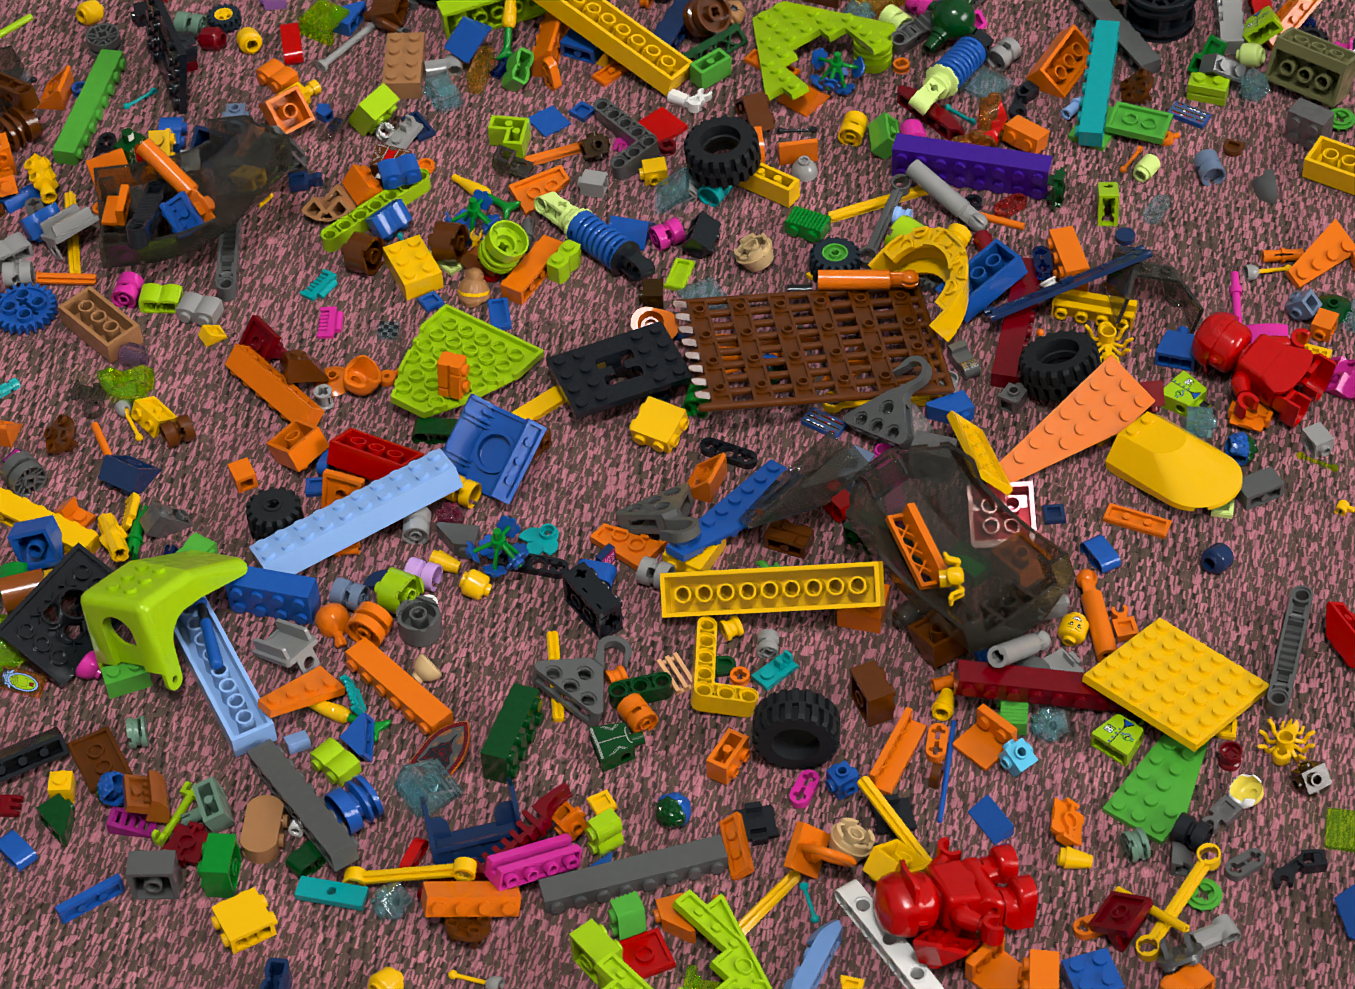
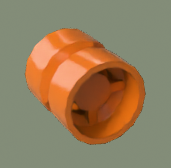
M638 693L626 696L617 707V713L627 723L633 733L646 729L650 731L658 723V716Z

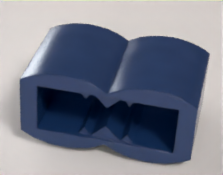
M271 957L265 965V979L262 981L259 989H291L293 979L288 959Z

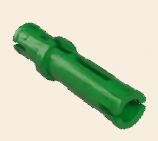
M139 504L136 519L133 520L130 534L126 538L129 558L130 554H133L131 561L137 560L139 547L143 544V528L139 520L148 507L144 505L143 510L140 511L142 504Z

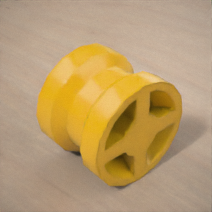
M737 615L731 616L727 621L721 620L718 622L719 630L726 642L731 641L734 636L740 637L744 635L742 623Z

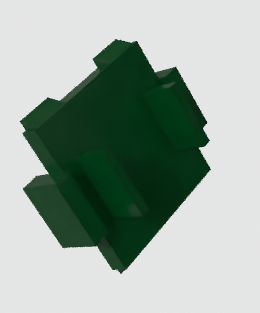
M1065 167L1056 170L1055 175L1050 174L1047 185L1053 186L1046 197V201L1051 202L1052 212H1055L1056 207L1061 208L1065 199L1063 197L1066 183H1064L1066 176Z

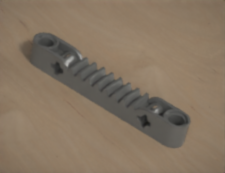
M972 0V7H976L985 0ZM926 10L924 15L920 14L918 19L914 18L913 21L906 22L897 28L895 32L891 33L893 37V55L904 54L929 38L930 31L932 30L930 23L931 11Z
M237 192L224 194L221 202L215 283L218 298L223 302L233 301L238 295L244 209L241 195Z
M1298 585L1292 589L1265 706V711L1273 718H1282L1287 715L1313 601V591L1304 585Z

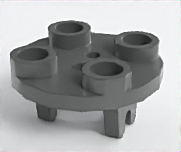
M1189 932L1184 933L1185 944L1168 948L1165 938L1161 939L1160 945L1163 952L1157 957V963L1159 967H1163L1164 972L1174 971L1178 966L1186 963L1189 966L1201 962L1200 956L1204 952L1203 945L1197 942L1192 943Z

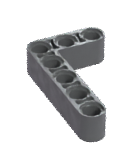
M599 98L594 101L593 108L598 122L628 144L626 149L614 156L610 161L615 179L622 181L632 177L639 172V168H642L641 160L658 158L660 156L658 140L653 133L610 100Z

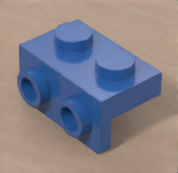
M181 191L169 201L159 205L162 216L170 222L173 233L179 238H187L206 225L185 191Z

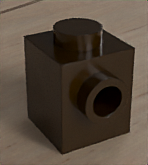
M643 279V290H639V302H643V307L664 309V279Z

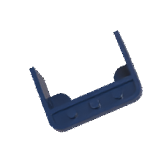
M510 777L506 778L510 800L497 804L494 809L495 822L450 832L449 824L443 817L429 818L424 796L419 797L435 865L452 864L458 857H468L471 859L475 857L480 863L485 862L481 856L485 851L489 855H494L491 848L496 845L502 850L504 846L500 841L504 837L509 842L513 841L508 833L510 830L513 829L519 835L521 834L516 825V822L519 819L521 820L514 785Z

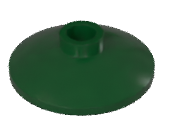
M1326 294L1318 297L1322 303L1320 308L1339 313L1338 323L1349 320L1353 315V306L1345 297L1336 294Z

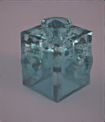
M851 0L843 13H852L855 16L870 19L876 16V13L871 9L872 5L864 0L862 2Z
M1253 67L1244 74L1240 84L1241 93L1246 99L1258 102L1270 91L1268 78Z
M1188 406L1186 430L1197 437L1211 438L1212 429L1217 428V417L1213 416V408Z
M1045 707L1039 709L1037 714L1032 715L1033 722H1031V728L1034 735H1037L1038 738L1046 739L1047 742L1059 739V735L1070 732L1063 709Z
M395 882L378 888L374 893L375 897L370 900V903L374 907V913L379 918L396 920L405 913L404 909L413 900L400 882Z

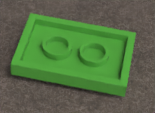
M1117 101L1107 122L1105 132L1162 145L1173 121V114Z

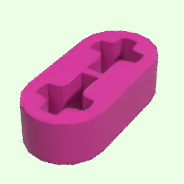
M804 770L797 778L789 794L790 804L794 808L802 809L810 804L820 784L819 774L816 771ZM813 778V781H810L809 784L805 786V780ZM804 792V798H801L799 801L796 800V797H799Z

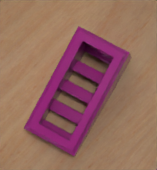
M119 807L111 808L106 823L109 834L151 839V834L154 829H157L158 822L146 821L145 814L125 812L124 808ZM139 821L138 828H135L136 822ZM146 822L149 823L147 831L143 830Z

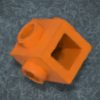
M566 801L557 808L552 817L556 824L554 829L559 835L568 833L572 841H574L587 829L584 819L587 815L579 806L574 808Z

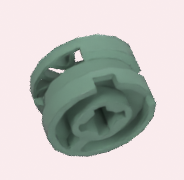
M145 715L138 716L137 719L132 717L126 718V732L130 749H135L140 745L148 747V727Z
M1142 827L1134 828V831L1131 832L1129 830L1121 832L1122 848L1126 853L1129 863H1136L1138 859L1146 860L1151 857L1150 844Z

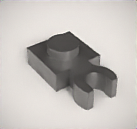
M1225 794L1209 809L1212 816H1206L1202 821L1214 825V835L1218 833L1221 824L1228 827L1243 813V808Z

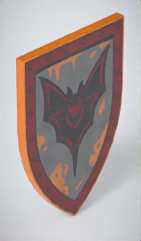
M469 722L452 723L436 731L423 744L409 763L424 775L433 769H437L444 779L448 781L460 766L467 753L470 741Z

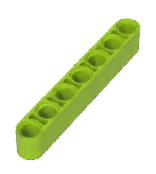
M420 168L421 181L409 185L403 184L395 189H385L355 208L351 213L324 228L320 233L323 249L327 252L337 251L344 243L347 244L354 231L361 233L368 231L370 227L365 220L391 201L401 198L406 206L431 189L429 171Z

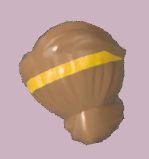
M477 267L468 268L464 273L466 278L461 281L456 292L463 306L474 308L482 303H486L490 299L491 292L487 282L484 280L482 270Z

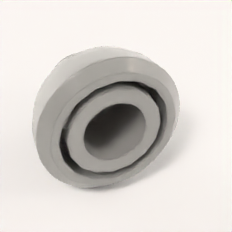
M800 156L791 167V176L800 179V182L811 181L818 175L816 164L808 156Z

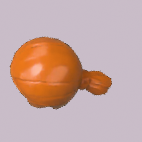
M339 603L323 605L317 611L315 623L320 633L325 637H334V645L337 649L347 646V641L344 637V634L347 633L345 625L350 619L347 609Z

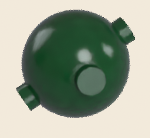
M933 0L930 3L928 10L931 11L930 23L932 30L930 31L929 38L922 45V48L927 53L933 54L938 46L945 44L946 41L954 42L962 35L975 34L978 28L975 26L976 15L972 7L973 1L939 0L937 2Z

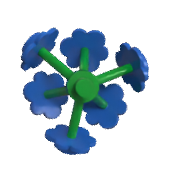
M820 47L818 50H814L811 59L814 69L819 70L826 63L830 65L822 77L810 75L812 85L822 91H833L841 95L850 94L851 90L855 89L854 83L847 85L845 83L844 77L849 75L847 68L852 69L851 72L854 78L861 77L865 70L863 58L859 56L857 60H854V65L843 62L841 52H834L833 58L827 59L828 53Z
M476 189L473 192V196L469 199L467 210L461 209L459 213L455 214L454 218L446 211L444 221L465 224L471 233L476 225L475 219L480 218L483 221L482 233L486 235L491 226L501 221L498 214L486 216L481 211V209L487 210L493 203V199L489 197L487 191L482 192ZM469 234V241H465V242L472 244V240L470 239V234Z
M506 515L501 516L500 521L497 523V528L493 530V535L488 534L483 540L478 542L479 547L475 548L472 541L466 542L468 547L465 548V551L470 560L473 559L474 562L480 563L478 552L483 557L487 556L488 559H493V564L483 566V572L491 577H500L501 574H507V570H512L513 568L517 570L525 563L524 559L529 554L525 543H515L512 546L506 541L507 536L514 538L521 531L520 525L516 524V519L509 518ZM502 550L509 557V564L506 566V569L504 566H498V556L502 553Z

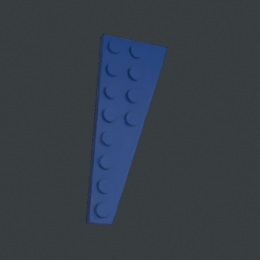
M770 459L698 519L701 528L699 536L683 543H669L666 546V553L685 562L703 553L705 548L721 544V540L729 536L733 538L738 535L739 531L745 528L749 530L773 518L775 513L789 510L791 505L797 502H805L807 497L812 494L804 486L803 476Z

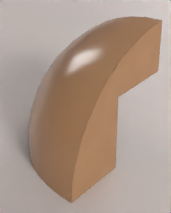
M336 184L324 198L313 196L301 211L314 220L336 221L355 210L356 203L344 186Z

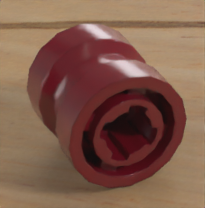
M1226 741L1221 744L1218 757V765L1221 769L1233 772L1240 768L1243 754L1241 745L1234 741Z

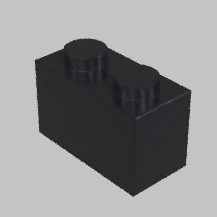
M702 210L691 220L681 248L697 259H703L706 255L710 256L715 249L714 242L720 236L719 229L721 223Z

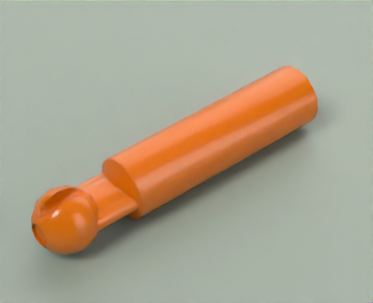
M150 138L139 145L136 152L178 193L185 191L188 197H190L195 190L198 191L199 185Z
M910 269L904 272H890V270H818L817 274L818 290H889L891 287L914 289L919 284L918 273Z
M1083 569L1077 574L1076 583L1083 590L1081 602L1086 620L1089 623V631L1098 662H1101L1117 650V645L1102 592L1096 589L1098 577L1094 571Z

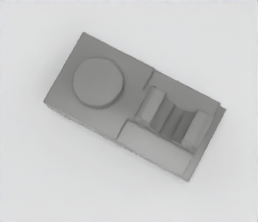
M406 114V119L399 123V128L395 130L385 145L407 149L423 129V124L416 122L413 116Z

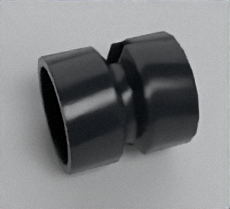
M1182 812L1173 826L1170 839L1183 845L1188 843V847L1197 852L1202 844L1210 842L1214 826L1202 820L1197 822L1196 817Z

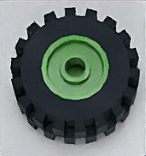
M827 237L825 240L821 239L819 243H815L810 250L809 271L813 275V281L817 282L818 270H860V251L858 246L854 245L852 241H847L848 239L846 238L841 239L839 237Z

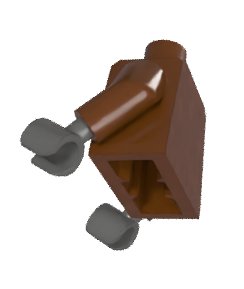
M374 0L371 10L365 11L363 16L366 22L372 21L377 29H385L392 33H411L408 27H399L403 26L408 6L410 10H418L419 2L417 0Z

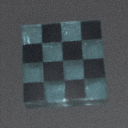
M380 321L377 340H398L400 322Z

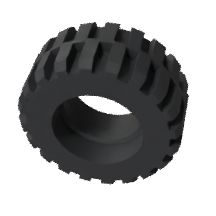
M722 115L719 118L715 116L711 117L710 120L705 119L701 121L700 125L696 124L684 140V154L688 172L695 181L700 182L706 187L710 185L712 188L718 189V187L728 188L731 185L737 186L740 182L747 181L749 176H753L756 169L760 166L761 152L757 132L751 124H748L743 119L739 120L738 117L732 116L731 118L727 115ZM721 150H731L723 154H713Z
M1059 330L1056 333H1047L1043 337L1039 336L1035 341L1028 343L1027 347H1024L1019 357V366L1025 388L1034 398L1046 402L1048 400H1051V402L1064 400L1101 364L1098 346L1094 339L1079 331L1077 333L1075 330Z
M782 689L778 693H770L754 709L752 726L753 747L769 764L772 762L779 768L783 766L789 770H793V768L806 770L807 767H818L820 763L824 764L832 758L839 748V710L829 698L825 699L823 694L819 692L813 693L809 689Z

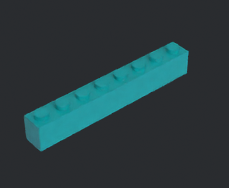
M1097 20L1096 27H1092L1091 39L1094 40L1089 43V53H1091V55H1087V66L1089 69H1085L1084 80H1087V83H1083L1082 94L1085 95L1080 98V108H1082V111H1078L1077 122L1080 125H1076L1075 129L1078 145L1102 147L1119 42L1120 21Z

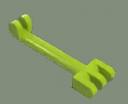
M186 781L180 789V795L184 796V799L163 831L160 833L159 830H153L151 837L156 845L164 846L176 824L182 819L180 815L185 814L193 800H196L193 788H191L192 782Z

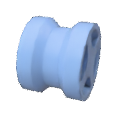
M896 206L892 215V225L902 215L913 217V210H904L902 207Z

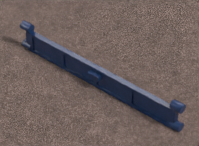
M1142 244L1133 248L1131 253L1077 275L1063 277L1060 279V282L996 308L993 306L985 308L983 313L985 317L989 316L991 322H994L1002 317L1153 256L1150 249L1145 250Z

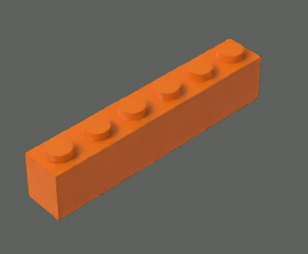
M235 344L224 364L231 370L230 373L242 379V383L245 386L256 391L255 395L265 399L268 402V406L272 409L278 410L283 419L292 422L299 418L315 426L318 425L325 410L293 383H287L284 375L250 346Z
M366 637L345 651V664L352 673L356 671L366 685L371 684L378 696L381 698L385 696L393 709H400L408 722H415L423 735L426 736L428 734L431 736L439 729L454 723L453 713L448 707Z

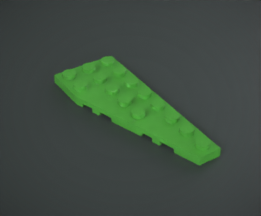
M1164 733L1104 805L1102 812L1133 830L1134 828L1142 827L1147 838L1162 846L1171 835L1179 815L1182 812L1188 813L1209 740L1194 752Z

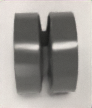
M96 24L86 32L89 53L94 60L97 59L101 49L123 51L120 31L114 24Z
M21 451L6 459L1 467L0 477L16 495L23 498L32 494L30 488L34 491L43 488L47 481V471L31 453Z

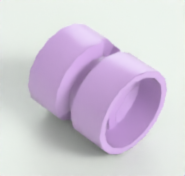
M411 557L404 569L405 572L422 578L424 589L435 592L437 588L432 586V582L439 584L443 575L442 565L433 562L426 563V561L416 557Z

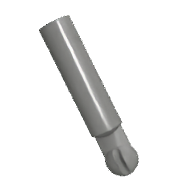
M919 159L912 162L905 173L911 180L956 218H960L972 231L978 232L987 228L988 220L984 214L971 206L969 201Z
M1036 630L1033 633H1028L992 646L987 653L988 662L995 668H1001L1033 656L1039 650L1045 651L1051 644L1050 635L1046 631L1041 630L1039 632Z

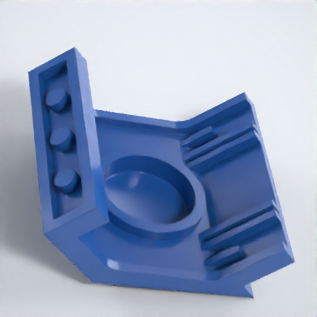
M471 393L442 451L454 464L459 475L481 483L483 494L509 505L547 428L529 418L524 419L499 408Z

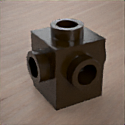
M597 131L586 134V139L578 141L584 160L593 157L595 161L605 157L604 153L609 152L610 142L608 137L604 136V133L597 134Z
M1304 761L1297 765L1298 768L1290 771L1293 777V787L1299 793L1307 794L1308 796H1315L1322 792L1321 789L1333 784L1325 762Z

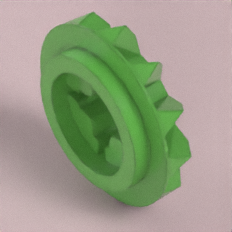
M1345 108L1330 109L1335 112L1332 130L1337 129L1339 132L1343 129L1347 132L1349 128H1353L1355 115L1350 110Z
M1203 878L1187 904L1191 905L1192 910L1196 908L1201 910L1202 913L1205 910L1213 911L1215 907L1220 906L1223 896L1222 890L1213 880ZM1199 890H1200V892H1202L1203 894H1207V893H1208V895H1207V901H1206V899L1204 900L1203 897H1199V898H1198V896H1199Z

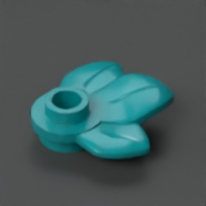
M547 523L540 528H528L518 536L520 540L528 543L526 549L531 554L541 555L544 552L551 556L559 547L557 541L559 531L553 524Z

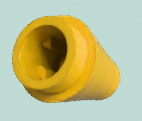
M433 550L429 562L442 565L443 572L458 574V569L462 566L461 561H458L442 550Z
M949 688L941 690L931 707L932 715L935 719L946 721L953 715L954 692Z
M1069 846L1059 848L1057 866H1062V869H1091L1093 855Z

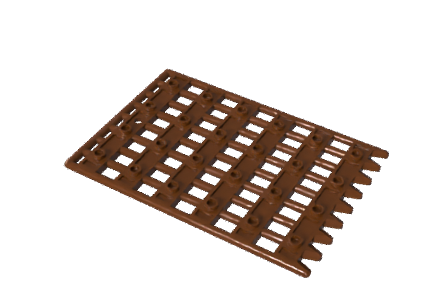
M919 284L914 289L891 287L889 290H807L675 299L671 303L673 307L686 308L685 311L675 313L674 319L690 322L678 326V332L693 334V336L681 339V345L696 346V349L684 352V358L699 359L700 361L688 365L687 369L688 371L703 373V375L691 378V384L706 386L705 389L695 391L694 397L710 400V402L698 405L700 412L872 400L890 389L899 387L898 384H905L920 375L922 366L912 368L913 375L895 376L892 372L902 362L891 363L890 358H908L915 355L923 357L931 365L932 376L930 381L912 394L911 397L952 394L955 392V387L936 332L929 326L932 320ZM913 291L914 296H910L909 292ZM886 293L887 298L870 299L869 294ZM846 296L847 301L830 302L829 297ZM806 299L807 303L790 304L789 300ZM766 301L767 306L749 307L750 302ZM726 304L727 309L709 310L708 305ZM913 304H917L918 308L914 309ZM890 306L891 310L874 311L873 307ZM849 308H850V310H851V313H844V314H834V313H833V310H835V309H849ZM810 311L811 316L793 317L792 312ZM770 314L771 319L753 320L752 315ZM921 316L923 321H918L917 317ZM730 317V321L712 323L711 318ZM894 318L896 322L878 324L877 319ZM854 321L856 325L838 327L837 322ZM814 324L815 329L797 330L796 325ZM774 327L775 331L757 333L756 328ZM733 329L734 334L729 335L715 334V331ZM921 329H926L927 334H923ZM899 331L900 336L882 337L881 332ZM858 334L859 339L842 340L841 335ZM818 337L819 341L801 343L800 338ZM777 339L778 344L760 345L759 343L762 340ZM736 342L738 347L719 348L718 344ZM926 342H930L932 347H927ZM903 344L904 349L887 350L885 345ZM862 347L863 351L846 353L845 348ZM822 349L823 353L805 356L804 351ZM781 352L782 357L778 358L763 357L764 353ZM740 355L741 360L722 361V356ZM930 355H935L936 360H932ZM867 360L868 364L850 366L849 361ZM826 362L827 366L825 368L809 369L808 364ZM785 365L786 370L768 372L766 367ZM743 368L745 372L726 375L725 370ZM935 368H939L941 373H936ZM871 373L872 378L854 379L853 374ZM830 376L831 381L813 382L811 377ZM789 379L790 384L771 385L770 380ZM939 381H944L945 386H941ZM747 382L748 387L730 388L729 383ZM875 386L876 391L858 392L857 387ZM834 389L835 394L817 395L815 390ZM792 392L793 397L775 398L774 393ZM751 395L752 400L733 401L732 396Z

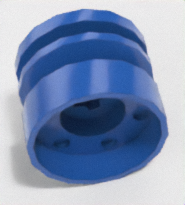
M360 774L352 777V781L347 780L344 783L345 790L341 787H336L324 795L327 809L334 811L338 822L341 823L345 819L347 820L349 836L363 828V819L367 823H372L374 817L380 818L384 814L382 803L376 791Z

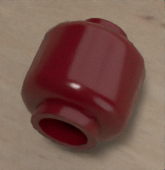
M204 27L197 36L198 44L205 51H220L226 45V34L219 27Z

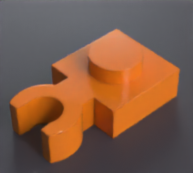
M1123 605V612L1121 613L1117 612L1115 607L1111 608V617L1113 618L1111 625L1117 642L1130 640L1139 633L1134 616L1128 617L1127 605Z

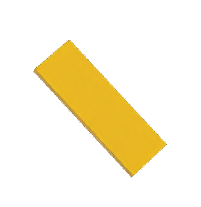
M950 411L947 414L948 421L975 475L1009 496L1013 488L984 431L956 412Z

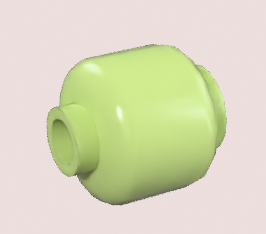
M1244 43L1241 45L1240 50L1236 51V60L1246 65V68H1258L1266 59V51L1259 43Z

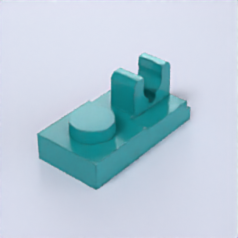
M785 650L784 653L775 657V659L751 676L752 680L767 692L800 668V666L793 661V655L788 650Z

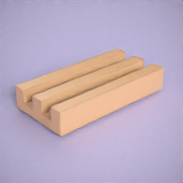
M677 652L673 653L672 657L669 655L665 656L663 661L661 659L657 660V665L662 672L670 674L665 666L666 664L669 665L683 687L680 689L672 677V686L676 695L691 690L692 675ZM673 661L677 663L690 685H687Z

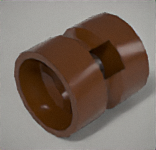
M187 414L176 417L174 422L168 420L159 424L164 442H168V449L180 445V441L186 443L196 439L193 424Z

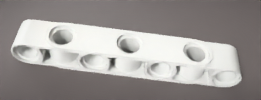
M856 879L834 890L837 902L839 904L842 903L840 906L863 935L869 937L867 940L890 969L896 971L894 974L906 989H944L927 965L918 962L916 952L904 937H896L881 929L875 916L873 898Z

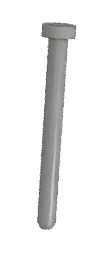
M369 23L324 60L319 59L315 63L316 68L326 72L332 62L376 28L374 23Z

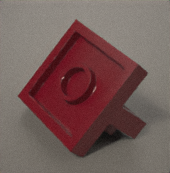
M252 315L238 344L250 346L268 363L271 358L281 359L284 352H288L283 347V343L280 342L281 337L258 315Z
M1111 891L1088 926L1092 932L1107 934L1114 949L1124 952L1147 919L1146 915L1154 903L1151 897Z

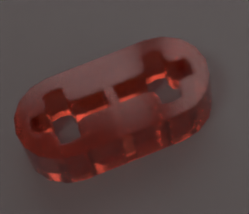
M1021 193L1012 194L994 205L993 214L1009 218L1027 207V197Z

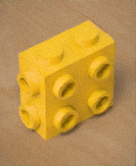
M648 396L646 402L641 404L638 416L630 423L629 430L632 440L639 445L645 444L650 446L657 452L670 454L673 447H677L682 431H685L689 425L686 409Z
M255 887L244 890L238 895L222 900L211 907L214 915L210 918L215 930L220 929L222 933L220 935L221 941L225 948L230 947L233 955L277 935L275 925L278 922L273 911L268 912L266 908L268 903L263 894L259 895Z

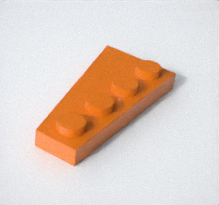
M1335 218L1285 274L1291 283L1299 289L1350 258L1351 251H1355V243Z
M320 665L258 699V708L269 718L345 695L346 688Z

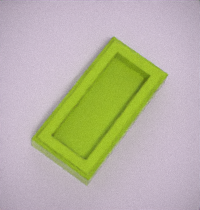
M675 258L664 284V289L684 292L694 269L695 261Z

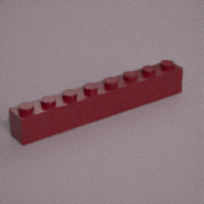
M1021 257L1028 273L1011 286L1008 302L1042 289V286L1040 287L1039 285L1040 280L1044 281L1045 278L1042 260ZM1039 303L1004 317L991 372V386L1005 388L1009 382L1013 384L1021 383L1022 375L1019 357L1024 347H1027L1029 341H1026L1027 338L1031 339L1033 326H1030V324H1034L1036 312L1033 309H1038Z
M958 659L953 673L955 695L1132 713L1082 682L1083 675L1085 674L1082 672L1016 665L995 668L988 662Z

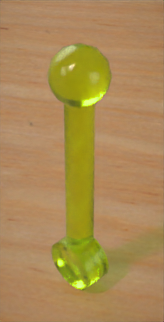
M1297 452L1296 454L1298 459H1305L1324 466L1332 472H1337L1339 469L1337 464L1331 465L1305 456L1304 452Z

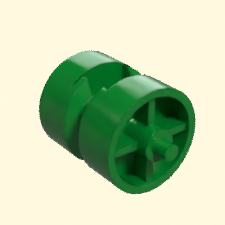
M690 382L682 406L683 409H686L687 416L694 417L698 413H700L698 418L708 416L709 412H700L698 405L710 402V400L694 397L695 391L705 389L706 386L695 385Z

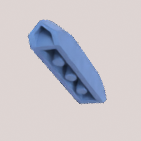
M834 919L825 923L809 937L806 943L810 947H807L804 952V961L801 966L798 965L796 967L793 978L786 980L783 989H817L842 941V925L839 920Z

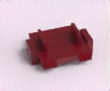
M191 820L188 826L176 824L172 837L167 844H164L161 850H176L181 867L185 868L186 863L196 866L202 856V844L207 841L208 837L205 825Z

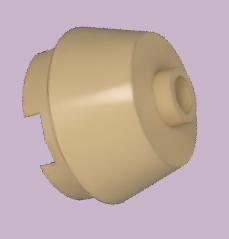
M763 232L761 235L756 236L754 233L746 235L739 241L741 243L737 249L734 248L737 262L751 272L765 269L774 259L772 241Z
M843 818L841 822L833 825L831 828L829 848L854 857L858 863L870 855L875 843V836L870 829L866 831L863 827L857 825L858 820Z

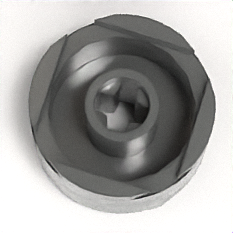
M416 596L414 600L409 601L407 599L403 601L397 608L396 618L399 635L406 644L425 648L440 638L443 625L441 612L436 601L426 596Z

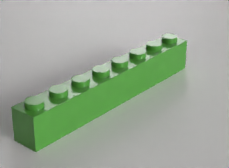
M101 49L52 150L55 163L77 166L80 159L83 160L85 148L90 146L91 136L97 131V123L103 118V110L108 108L109 98L115 93V85L121 80L122 70H126L127 60L124 59L123 51Z

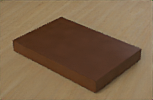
M109 726L66 743L91 795L96 792L95 788L100 776L108 771L133 775Z

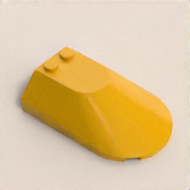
M1148 411L1118 433L1105 460L1106 469L1117 477L1164 503L1185 511H1194L1195 508L1207 507L1208 510L1221 507L1237 496L1243 484L1241 468L1231 456L1167 418Z

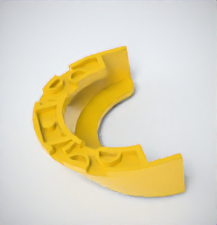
M928 226L914 228L913 232L904 236L900 234L890 241L871 260L868 266L872 270H890V272H904L910 269L916 271L918 275L931 274L943 279L945 282L944 289L934 301L943 311L929 326L949 342L957 333L968 307L969 266L966 249L955 234L942 227L929 228Z

